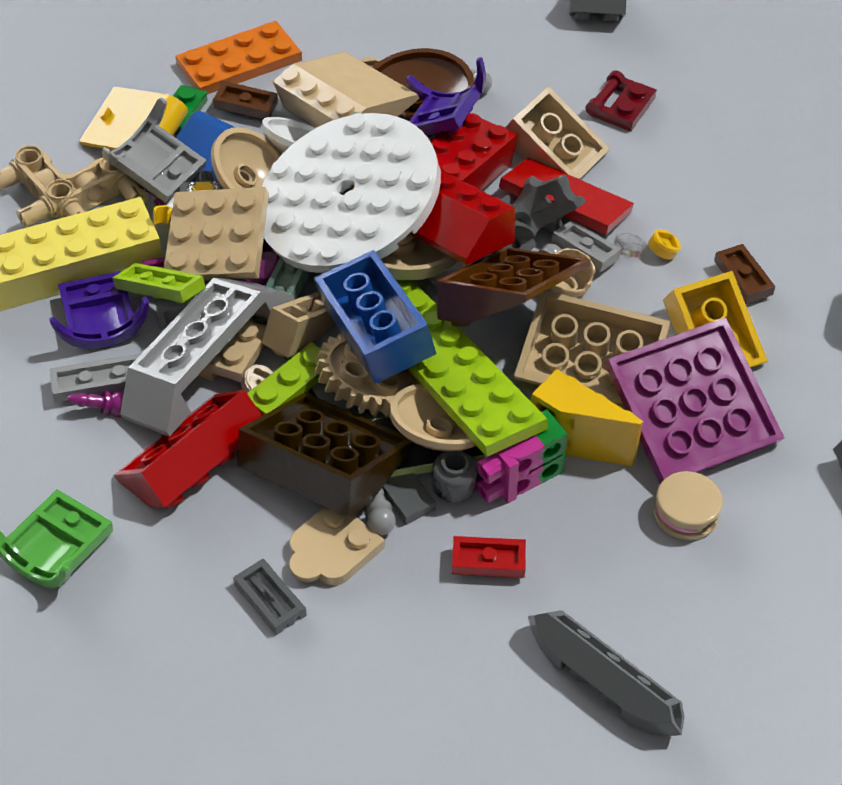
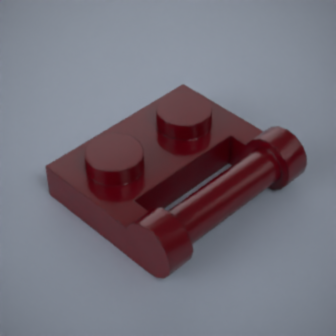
M614 70L608 75L607 83L598 95L590 99L586 104L585 110L594 118L632 131L654 101L657 89L627 79L622 72ZM615 90L621 92L610 108L604 106Z

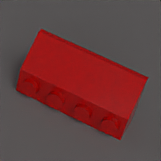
M441 171L439 194L431 213L415 234L411 232L409 234L468 265L515 242V207L479 190L475 186L457 179L453 175Z
M245 390L214 394L195 409L170 437L166 435L160 437L113 476L150 508L170 509L183 500L184 496L182 493L188 488L197 487L205 482L210 476L208 472L216 465L219 467L226 464L235 456L233 451L238 448L239 428L262 415Z

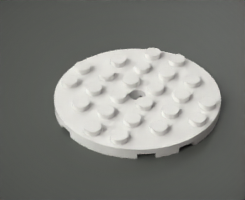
M357 113L321 125L298 139L273 163L262 184V187H266L269 192L264 239L272 251L282 257L287 264L295 268L314 273H326L372 250L377 253L380 259L399 248L397 243L410 232L415 234L431 213L439 194L441 169L438 165L437 154L428 137L417 126L400 117L379 113ZM352 185L354 186V189L348 191L345 195L340 194V192L343 193L345 190L351 188Z

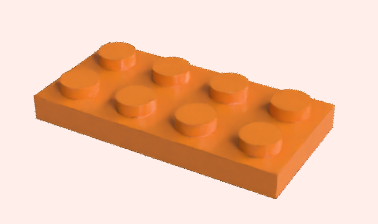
M273 21L175 55L177 66L191 85L210 94L218 91L223 81L238 84L302 61V51L279 23Z

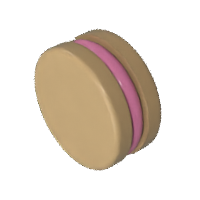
M690 471L677 472L666 477L659 485L653 509L654 517L659 527L670 536L681 540H698L708 536L716 528L723 506V498L718 486L708 477Z

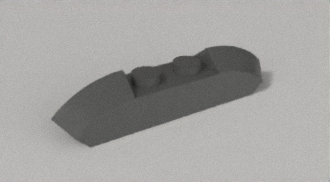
M559 610L528 616L534 638L549 661L560 671L567 665L570 667L569 672L573 677L583 683H590L600 691L599 696L605 702L615 707L620 706L621 719L649 733L666 736L682 735L685 718L682 701L564 611Z

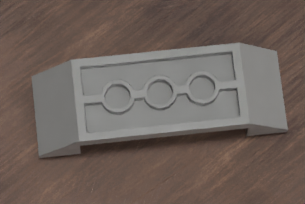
M213 278L206 285V288L199 292L128 367L120 412L121 417L124 420L170 437L191 414L181 393L254 314L269 319L272 307L293 301L295 299L293 294L246 280Z

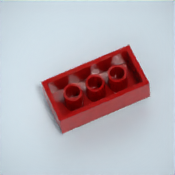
M469 113L460 129L452 133L440 132L430 142L437 154L438 165L441 171L482 190L512 165L518 134L507 130L504 126L484 120L477 114Z

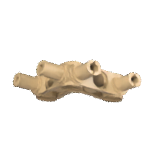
M27 145L18 149L15 153V158L9 162V166L0 170V191L19 183L23 184L37 200L33 204L16 211L20 223L25 228L48 217L60 219L86 212L120 194L127 200L141 197L145 203L148 199L147 192L135 180L117 167L112 166L103 157L90 162L89 166L73 174L60 173L53 166L52 159L39 147Z

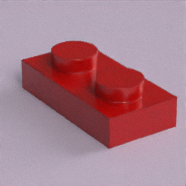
M453 536L452 574L525 578V539Z

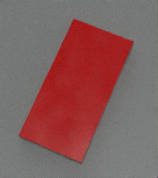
M529 157L500 178V189L519 196L525 181L531 176L541 181H548L566 175L571 191L577 196L584 197L586 202L563 217L604 235H607L632 212L634 206L633 202ZM546 195V197L549 198L553 203L554 197L552 195Z

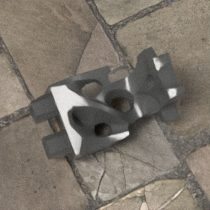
M566 175L548 181H541L531 176L525 181L522 192L511 205L515 207L514 243L517 249L531 251L536 246L533 238L540 229L555 232L563 226L561 217L586 202L584 197L577 196L571 191ZM509 195L501 198V201L511 205ZM546 195H552L554 197V202L552 203L551 200L546 197Z

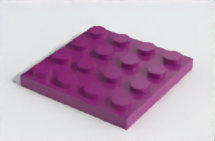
M726 317L609 358L604 363L625 410L634 413L643 421L640 442L660 484L671 474L683 471L700 473L779 443L785 438Z

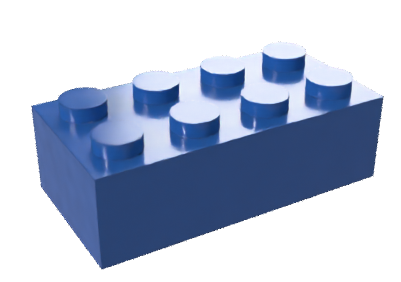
M374 250L314 278L326 310L375 384L437 354L428 324Z

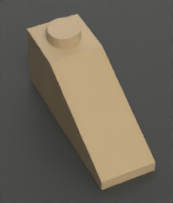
M316 292L272 307L262 344L273 349L272 351L278 356L291 357L299 353L313 340L316 341L335 323L326 310L320 293Z

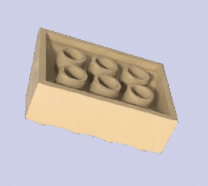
M346 52L293 64L272 81L283 107L316 128L333 120L351 116L353 112L379 113L398 117L420 99L417 93Z
M546 290L539 296L514 379L541 385L558 369L564 374L576 378L579 383L594 392L604 395L614 404L624 407L604 363L609 358L668 338L671 321Z

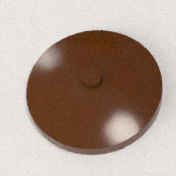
M418 48L401 51L384 58L372 67L408 89L410 87L406 82V78L411 75L424 86L444 93L460 92L474 84L472 71L462 59L454 54L438 49ZM417 100L398 117L410 121L423 100Z

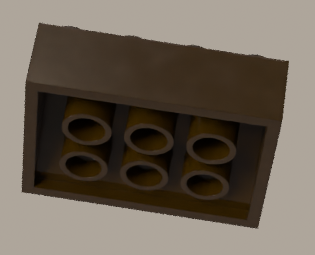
M304 392L239 428L237 466L349 518L371 503L414 447L415 443L396 431Z

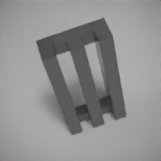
M264 558L233 577L234 586L275 635L281 633L282 627L285 625L290 627L295 624L294 620L296 618L302 619L307 616L306 607ZM260 572L289 605L290 611H286L256 574ZM246 580H249L251 582V584L256 588V590L261 594V596L278 614V619L265 605V603L260 599V597L254 592V590L249 586Z

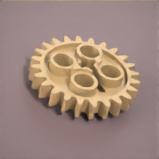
M342 333L338 334L337 339L329 337L327 343L323 342L315 361L317 365L315 373L320 375L318 382L327 384L325 392H335V401L346 400V408H350L353 405L358 406V411L361 414L365 409H369L374 417H376L378 411H382L386 417H389L393 397L400 390L408 386L420 384L408 369L375 384Z

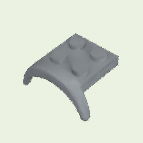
M160 97L156 100L151 112L137 131L126 142L112 151L103 147L102 155L108 163L120 169L167 204L175 195V192L180 191L181 184L191 182L196 174L206 167L207 160L159 126L167 106L166 100Z

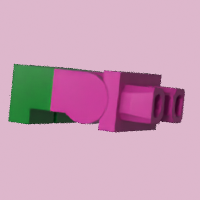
M548 410L541 412L548 419L547 430L477 461V470L483 479L477 481L476 489L486 503H490L502 496L508 504L516 500L517 495L523 494L564 472L568 433Z

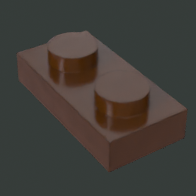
M223 81L213 98L215 109L259 119L270 117L278 104V94L275 92Z
M744 244L716 252L714 262L722 273L733 271L745 304L774 294L776 286Z

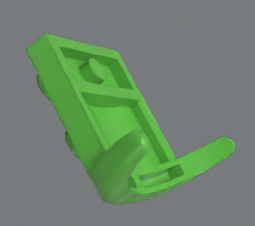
M56 489L10 535L5 537L0 531V557L11 568L31 582L45 588L55 589L60 587L71 576V573L114 531L112 521Z

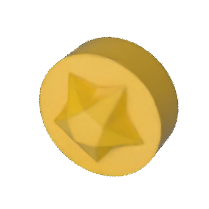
M656 230L648 240L650 249L657 256L667 260L673 259L681 248L677 237L666 230Z

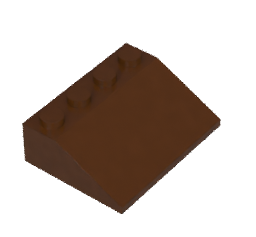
M504 247L437 280L438 320L449 321L452 326L456 327L469 326L472 322L529 301L591 266V259Z

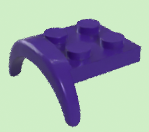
M479 57L476 60L477 75L474 84L460 92L444 93L435 91L421 84L412 75L406 78L408 86L423 100L409 122L423 131L428 138L435 133L444 131L452 133L460 129L463 121L473 110V106L485 87L486 70L483 58Z
M122 271L61 283L58 286L68 328L60 324L55 317H50L49 320L56 334L66 343L82 349L105 348L130 339L140 330L147 317L148 298H142L139 308L133 313L128 291L116 289L112 278Z

